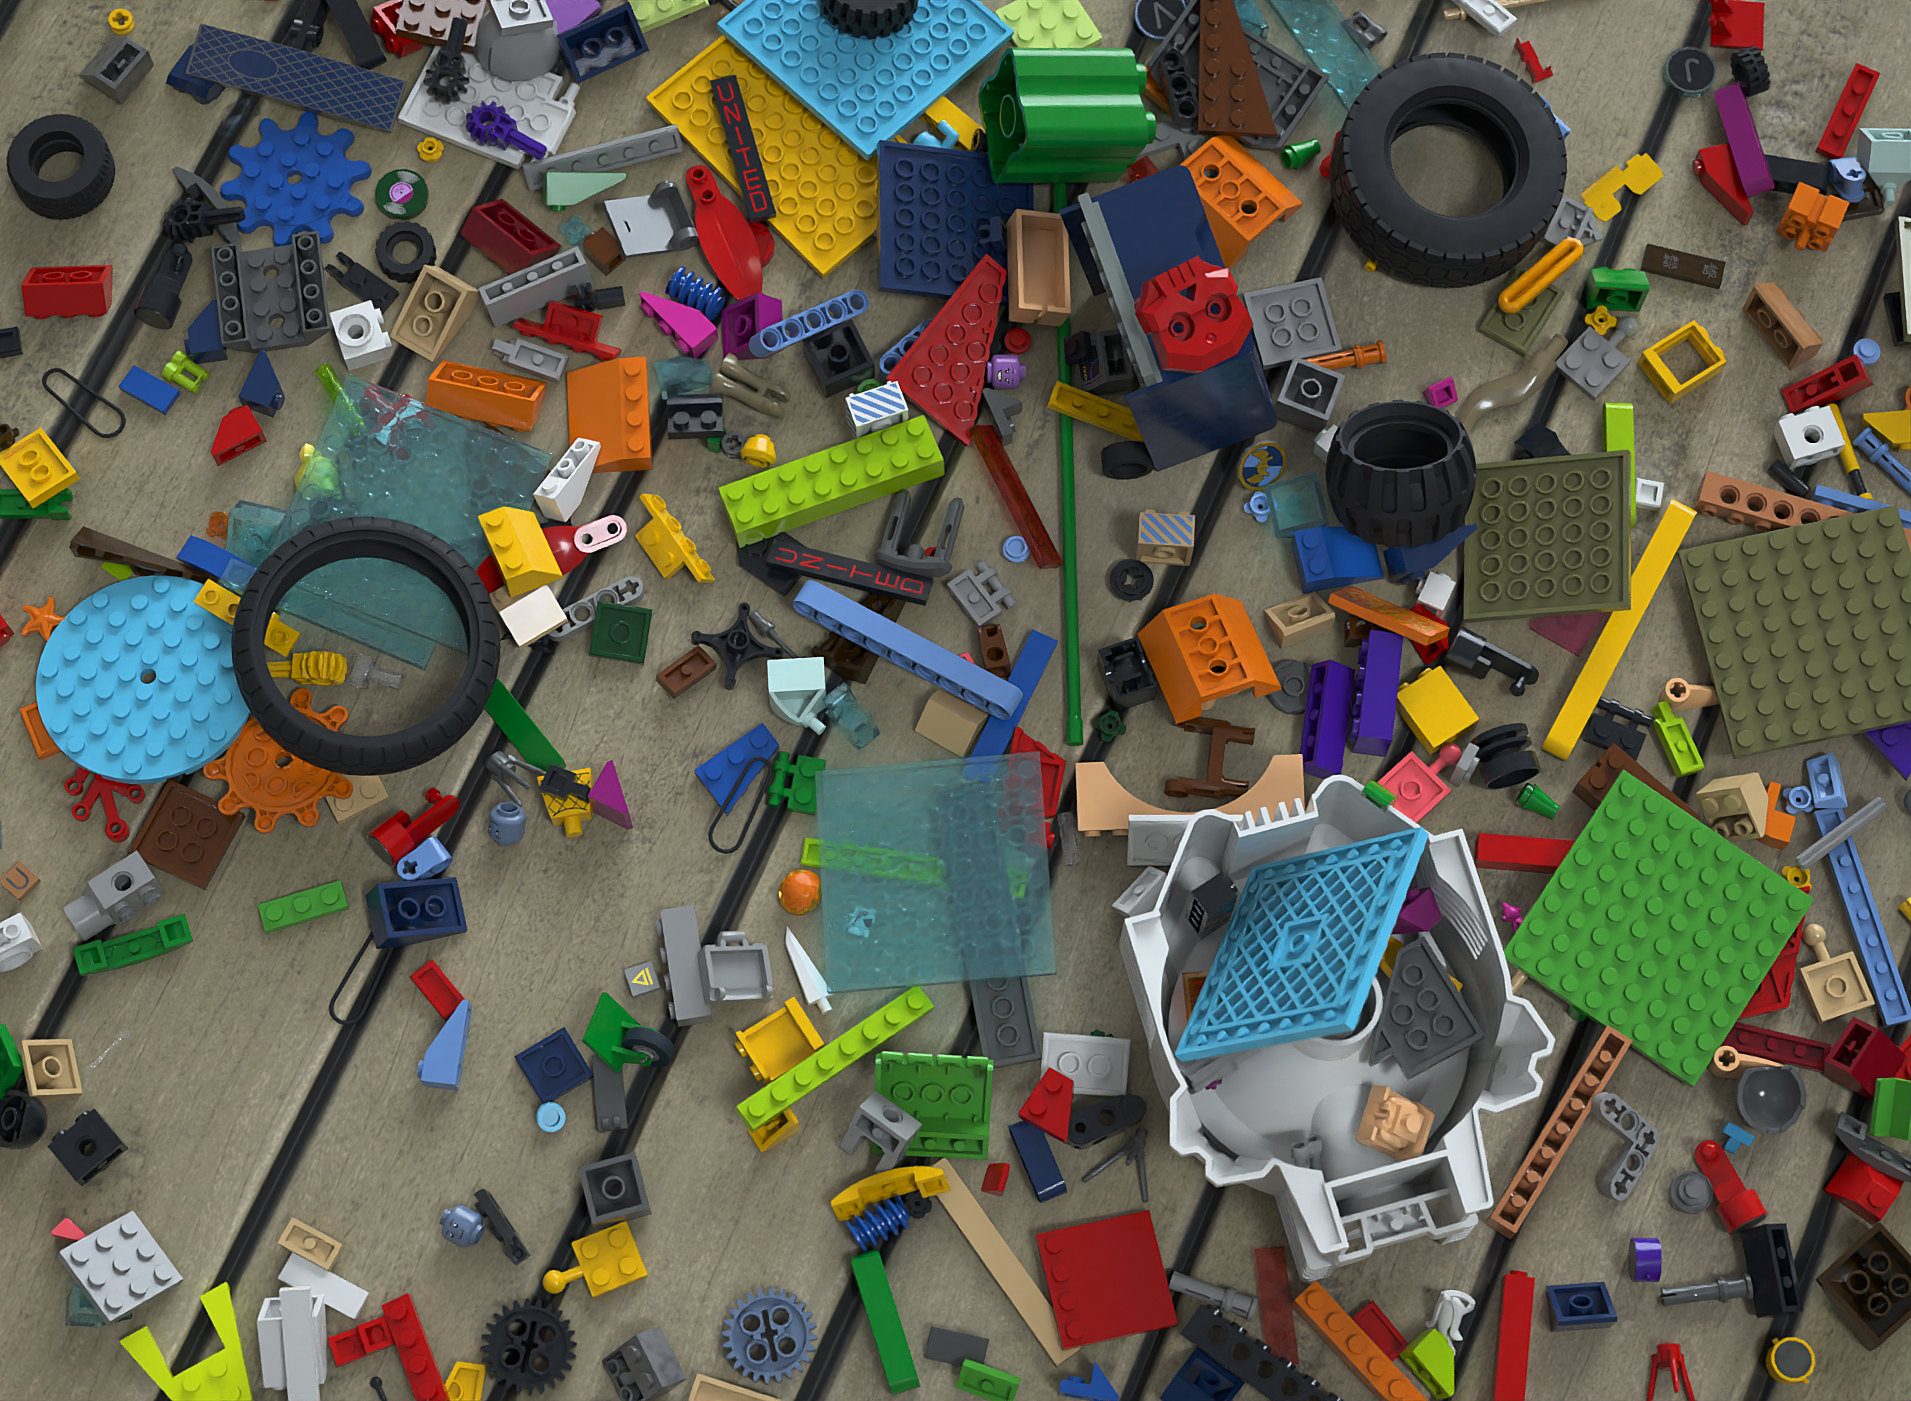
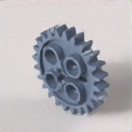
M770 1287L768 1295H764L762 1289L758 1288V1297L756 1298L748 1292V1302L744 1303L739 1299L737 1300L740 1308L738 1311L729 1309V1313L734 1317L733 1320H724V1324L730 1330L723 1331L721 1335L730 1339V1341L725 1342L722 1346L723 1349H732L726 1358L728 1361L737 1359L733 1369L736 1371L743 1367V1378L753 1373L754 1383H757L762 1376L765 1379L766 1385L770 1384L771 1377H775L778 1384H781L782 1375L784 1374L792 1380L793 1375L791 1371L795 1369L802 1373L801 1361L809 1364L811 1362L806 1353L816 1351V1348L810 1345L809 1342L818 1340L817 1335L810 1333V1331L817 1328L816 1323L807 1322L811 1319L813 1313L812 1311L803 1313L802 1311L805 1309L806 1303L801 1302L796 1305L797 1295L793 1294L787 1299L785 1289H782L779 1296H777L773 1287ZM764 1310L768 1312L772 1333H778V1335L773 1337L777 1354L776 1362L772 1361L768 1340L762 1338L766 1336L762 1316ZM779 1311H784L789 1315V1320L784 1325H777L773 1322L774 1315ZM750 1318H756L760 1321V1327L757 1331L749 1332L744 1328L745 1322ZM785 1340L793 1341L796 1345L795 1350L790 1354H783L779 1351L780 1344ZM755 1347H763L767 1351L766 1357L763 1360L755 1361L750 1357V1353Z

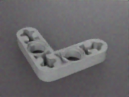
M1600 1092L1592 1100L1591 1108L1594 1115L1625 1140L1602 1181V1192L1609 1199L1624 1200L1630 1195L1657 1148L1659 1133L1654 1126L1617 1095ZM1605 1101H1607L1606 1105L1611 1110H1615V1112L1606 1111L1607 1107L1604 1105ZM1627 1114L1630 1119V1124L1628 1128L1624 1130L1621 1125L1622 1117ZM1630 1155H1633L1635 1164L1629 1170L1626 1166V1161ZM1615 1182H1617L1616 1185H1617V1187L1619 1188L1617 1192H1616L1617 1188L1614 1186V1185H1615Z

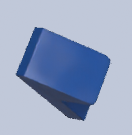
M1096 1362L1093 1364L1090 1385L1084 1384L1085 1379L1080 1377L1067 1376V1380L1061 1379L1058 1395L1087 1401H1118V1394Z

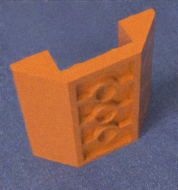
M1220 135L1212 137L1180 164L1186 166L1191 172L1226 269L1230 270L1245 257L1248 245L1278 219L1285 222L1303 206V203L1232 136ZM1208 169H1213L1217 171L1218 176L1212 179L1207 178L1204 172ZM1249 204L1256 211L1253 214H1246L1242 211L1241 207Z
M1214 593L1162 610L1137 634L1176 724L1202 716V703L1250 688L1255 698L1281 690V685L1241 600ZM1198 622L1206 625L1202 630H1195L1191 626ZM1215 666H1222L1226 669L1219 674L1211 671Z

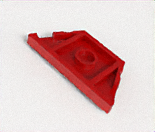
M1015 727L997 819L1000 832L1028 825L1029 818L1043 821L1056 817L1066 761L1056 753L1048 751L1047 747L1041 742H1036L1026 735L1020 727Z

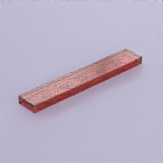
M974 425L969 430L1039 569L1058 568L1063 562L993 425Z

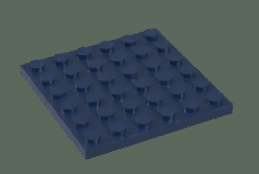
M879 140L877 143L878 291L949 299L982 257L987 254L1007 271L999 305L1009 306L1007 252L997 253L993 246L983 248L979 240L988 238L990 234H981L979 227L981 225H990V217L1001 216L1007 227V221L1016 209L1034 211L1033 183H995L991 176L987 153Z

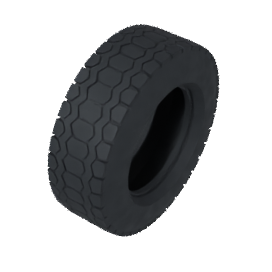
M1445 52L1430 53L1428 56L1423 54L1411 57L1410 60L1405 59L1390 66L1376 76L1356 98L1333 148L1330 163V190L1332 200H1334V208L1338 218L1340 217L1343 228L1347 234L1351 233L1349 237L1359 249L1363 247L1362 253L1373 262L1378 260L1376 265L1389 273L1392 270L1395 271L1393 275L1408 281L1412 278V283L1428 286L1431 283V287L1447 288L1448 286L1450 288H1462L1467 285L1470 287L1482 284L1485 281L1488 282L1505 274L1532 251L1555 215L1562 199L1567 177V153L1558 123H1555L1556 118L1549 106L1545 107L1546 102L1537 92L1532 94L1533 88L1522 78L1516 81L1519 76L1506 68L1500 71L1501 65L1489 60L1484 64V58L1468 55L1465 59V54L1449 52L1447 57ZM1427 125L1450 126L1471 134L1491 151L1498 162L1503 178L1502 200L1483 213L1465 217L1446 216L1424 208L1404 191L1395 176L1391 162L1392 143L1404 133Z

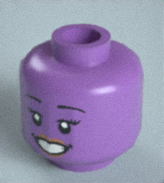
M994 355L991 361L987 362V383H991L994 389H1017L1020 385V380H1025L1026 378L1025 364H1020V359L1017 355Z

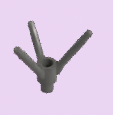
M1137 1128L1135 1135L1130 1137L1128 1144H1125L1118 1152L1082 1178V1181L1084 1183L1088 1182L1123 1155H1126L1125 1164L1127 1166L1131 1165L1133 1159L1138 1161L1143 1202H1148L1144 1148L1147 1144L1145 1139L1148 1131L1144 1128Z

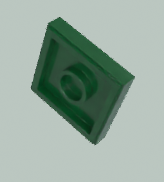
M597 601L589 656L644 665L653 609Z

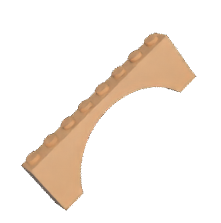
M1274 755L1263 776L1250 790L1236 800L1213 810L1220 811L1226 815L1243 816L1245 812L1251 811L1255 824L1260 808L1266 807L1272 823L1278 803H1285L1289 815L1294 799L1300 798L1305 812L1303 755ZM1104 762L1075 763L1078 832H1084V837H1100L1101 831H1112V836H1127L1129 815H1195L1198 813L1168 811L1144 803L1126 791L1115 780Z

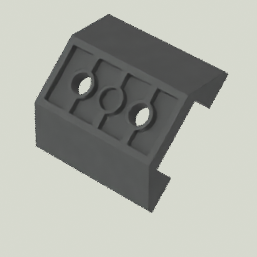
M319 231L293 234V245L244 252L241 251L238 243L211 246L221 343L223 347L250 353H259L260 350L266 352L308 346L331 331ZM269 270L279 271V275L275 279L265 278ZM276 318L285 320V323L280 328L271 327V322Z

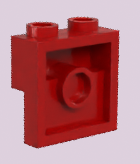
M391 0L373 8L370 26L375 34H381L384 37L388 51L390 53L396 52L402 58L422 50L424 42L395 36L404 0Z

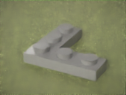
M1197 118L1195 123L1189 128L1178 127L1173 122V119L1156 124V136L1153 143L1147 144L1138 157H1136V160L1178 147L1185 161L1206 143L1204 134H1197ZM1208 169L1204 172V175L1212 179L1216 178L1218 173L1213 169Z

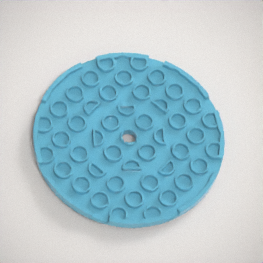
M144 576L120 581L84 599L64 617L66 619L62 620L53 631L40 658L36 679V698L43 724L58 748L76 765L84 770L87 769L90 772L101 775L104 779L120 783L151 784L165 782L167 778L183 773L187 775L206 766L226 751L242 733L241 729L252 714L241 695L233 668L231 652L233 626L193 602L204 584L173 576ZM144 674H156V679L150 684H145L142 682Z

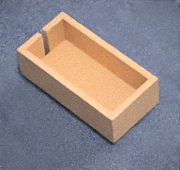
M1016 209L1007 221L1009 321L1033 323L1037 319V324L1061 327L1071 314L1068 232L1060 214Z

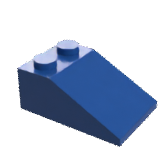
M1317 527L1294 532L1291 547L1303 594L1384 579L1375 543L1369 544L1362 541V538L1356 535L1352 536L1344 527Z

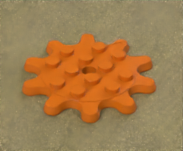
M300 688L293 692L289 703L314 723L338 732L347 722L349 714L345 707L334 706L329 711L318 714L311 709L313 696L308 689ZM252 715L250 720L241 729L242 733L227 749L226 755L218 760H213L203 767V773L207 779L212 781L223 780L229 783L228 793L218 803L220 812L227 816H233L244 808L254 809L256 811L255 828L263 834L271 833L277 821L287 814L296 815L300 824L304 827H314L320 818L317 804L321 799L333 796L344 800L348 799L353 792L352 783L342 777L340 773L311 765L277 744L262 729ZM283 757L292 758V762L283 768L277 765L278 761Z

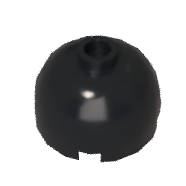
M7 1091L5 1094L8 1096L4 1101H0V1146L8 1149L31 1147L40 1140L47 1128L46 1108L39 1098L30 1097L29 1093L25 1091Z

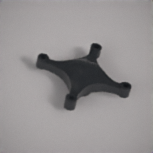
M745 602L740 604L738 610L739 617L728 630L718 634H703L700 631H694L691 635V643L693 645H707L714 649L724 660L727 667V677L724 681L726 690L734 689L736 683L735 675L747 662L760 657H770L773 660L782 659L784 653L782 648L766 646L752 635L747 624L750 605Z

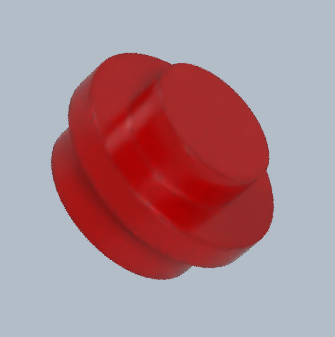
M1012 329L1005 336V347L1015 355L1023 354L1031 347V336L1024 329Z

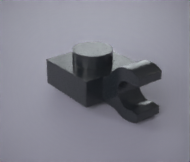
M550 764L539 790L544 794L565 802L569 795H572L582 802L589 803L588 795L591 788L577 783L578 776L576 773Z

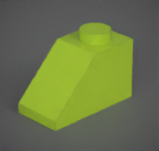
M1435 1328L1420 1332L1399 1356L1436 1400L1451 1397L1454 1394V1350L1449 1346L1445 1335Z

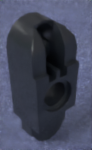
M1129 1093L1123 1096L1122 1094L1071 1113L1067 1143L1075 1149L1082 1150L1124 1132L1125 1129L1142 1121L1146 1112L1145 1101L1138 1095H1131ZM1110 1114L1114 1118V1123L1105 1126L1100 1123L1099 1116ZM1083 1125L1086 1129L1085 1132L1082 1134L1075 1131L1076 1126Z

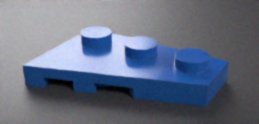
M762 723L696 768L694 772L720 808H722L747 763L754 757H763L770 761L780 748L779 743ZM756 761L750 766L724 811L726 816L733 810V806L740 797H743L755 777L766 766L764 762Z

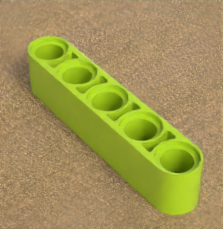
M1604 402L1602 408V451L1629 450L1631 453V529H1634L1636 522L1633 404Z

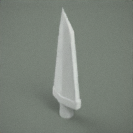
M787 926L785 945L804 992L805 1000L808 1006L817 1004L822 1015H826L833 1010L827 999L834 994Z

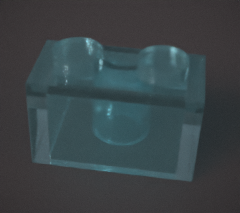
M239 500L229 512L226 550L259 568L273 551L290 539L293 511Z

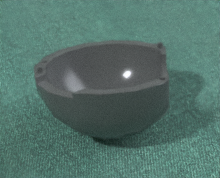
M1792 1066L1747 1068L1741 1073L1735 1084L1733 1099L1737 1113L1746 1125L1760 1133L1775 1135L1787 1131L1797 1122L1801 1112L1805 1109L1807 1093L1803 1079Z

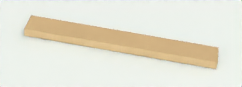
M944 1157L931 1167L943 1169L951 1191L935 1196L1053 1363L1058 1367L1079 1352L1081 1348L1062 1350L1052 1307L946 1157Z

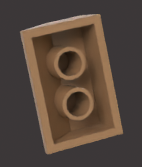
M1774 282L1759 283L1753 287L1742 310L1788 368L1792 371L1817 355L1823 344L1817 331L1811 329L1805 322L1802 312L1794 308L1789 302L1786 292L1782 288H1778Z

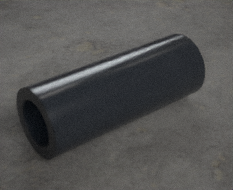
M1777 459L1767 470L1797 497L1803 498L1811 489L1780 459Z

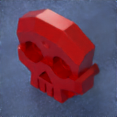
M1198 255L1143 283L1141 296L1134 302L1135 315L1144 334L1152 336L1162 370L1197 374L1236 355L1253 326V322L1247 309L1235 294L1238 286L1228 268L1208 264L1201 260ZM1187 288L1186 297L1177 293ZM1211 305L1216 306V308H1217V314H1216V315H1214V314L1211 312V310H1210ZM1175 323L1180 326V333L1174 331L1173 326Z

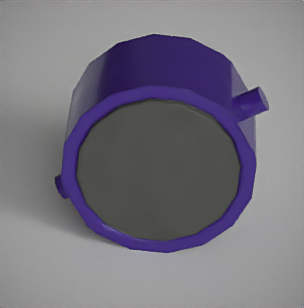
M1631 1238L1628 1265L1632 1282H1659L1662 1270V1253L1658 1238Z

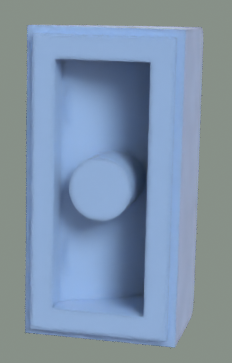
M1833 752L1807 760L1806 765L1815 808L1848 807L1840 764Z

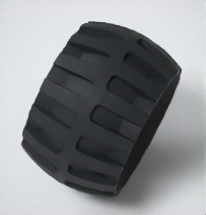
M1392 400V402L1385 403L1377 402L1368 405V407L1360 411L1352 412L1346 421L1340 423L1333 436L1327 455L1325 471L1327 493L1331 506L1345 530L1352 536L1356 535L1362 538V541L1366 543L1385 545L1388 548H1397V546L1419 547L1428 542H1437L1443 539L1449 532H1454L1460 526L1470 508L1477 477L1475 453L1462 422L1457 417L1450 415L1449 411L1442 407L1428 405L1427 402L1423 401L1410 402L1404 400Z

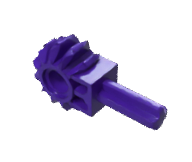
M482 100L481 107L478 108L472 105V113H467L466 121L468 123L465 125L466 131L470 133L473 141L479 140L480 145L484 146L487 141H490L493 147L496 145L503 150L512 145L537 160L545 156L547 147L519 132L516 120L506 114L503 105L497 107L494 100L490 105H486ZM486 121L494 122L489 126L483 125Z

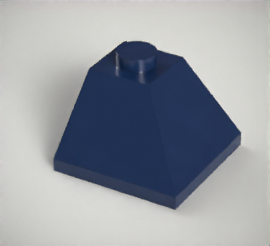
M1197 1347L1159 1399L1162 1401H1232L1245 1382Z

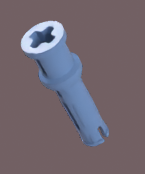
M1871 427L1866 428L1852 442V445L1854 447L1858 446L1869 456L1868 460L1871 463L1875 464L1877 462L1911 494V472L1889 451V445L1882 443L1871 432ZM1866 440H1867L1875 449H1873V448L1866 442ZM1892 465H1893L1895 468H1897V469L1909 480V482H1907V481L1892 467Z

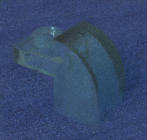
M844 682L822 699L827 708L825 713L834 727L859 751L880 735L872 716L859 706L851 688Z

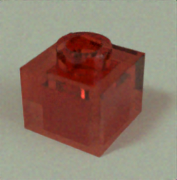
M1146 155L1129 166L1127 180L1130 184L1159 173V171Z

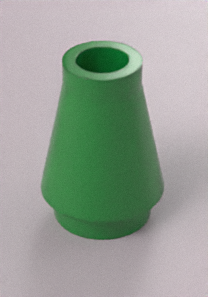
M1316 139L1286 145L1284 150L1280 152L1282 164L1288 170H1298L1315 155L1321 153V146Z
M1526 783L1516 799V802L1521 804L1520 808L1540 814L1550 820L1555 817L1560 808V805L1555 803L1536 784Z

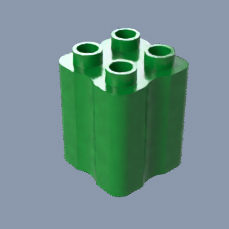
M1007 48L999 59L996 71L992 75H988L980 86L978 95L981 121L987 137L988 159L993 181L995 183L1117 182L1124 174L1126 168H1132L1136 157H1138L1147 144L1153 143L1156 136L1155 116L1150 111L1145 112L1140 95L1146 89V69L1142 63H1136L1132 49Z

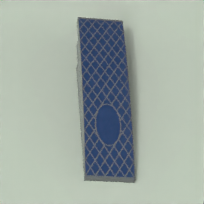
M201 23L185 73L188 76L311 112L338 122L342 120L366 128L368 126L391 134L407 81Z

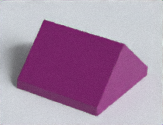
M613 760L608 761L588 795L592 812L627 830L632 829L633 825Z

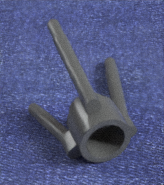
M498 751L490 757L486 768L493 773L492 779L500 784L512 801L519 807H522V802L505 780L512 778L524 788L530 789V784L515 773V765L540 776H545L546 771L519 760L512 754L507 756L503 752Z

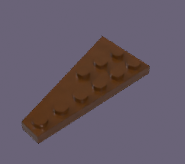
M1200 0L1197 134L1276 138L1277 132L1234 1Z

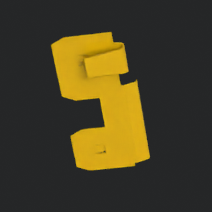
M1647 153L1642 156L1636 154L1626 162L1628 167L1624 171H1621L1618 165H1616L1580 194L1585 200L1584 203L1588 208H1593V213L1600 220L1607 222L1622 210L1620 203L1612 194L1626 184L1634 193L1641 195L1664 177L1662 169Z

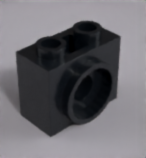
M95 1108L80 1114L72 1127L58 1132L52 1138V1143L47 1146L81 1186H84L98 1173L106 1170L115 1159L129 1149ZM95 1143V1152L90 1156H85V1147Z

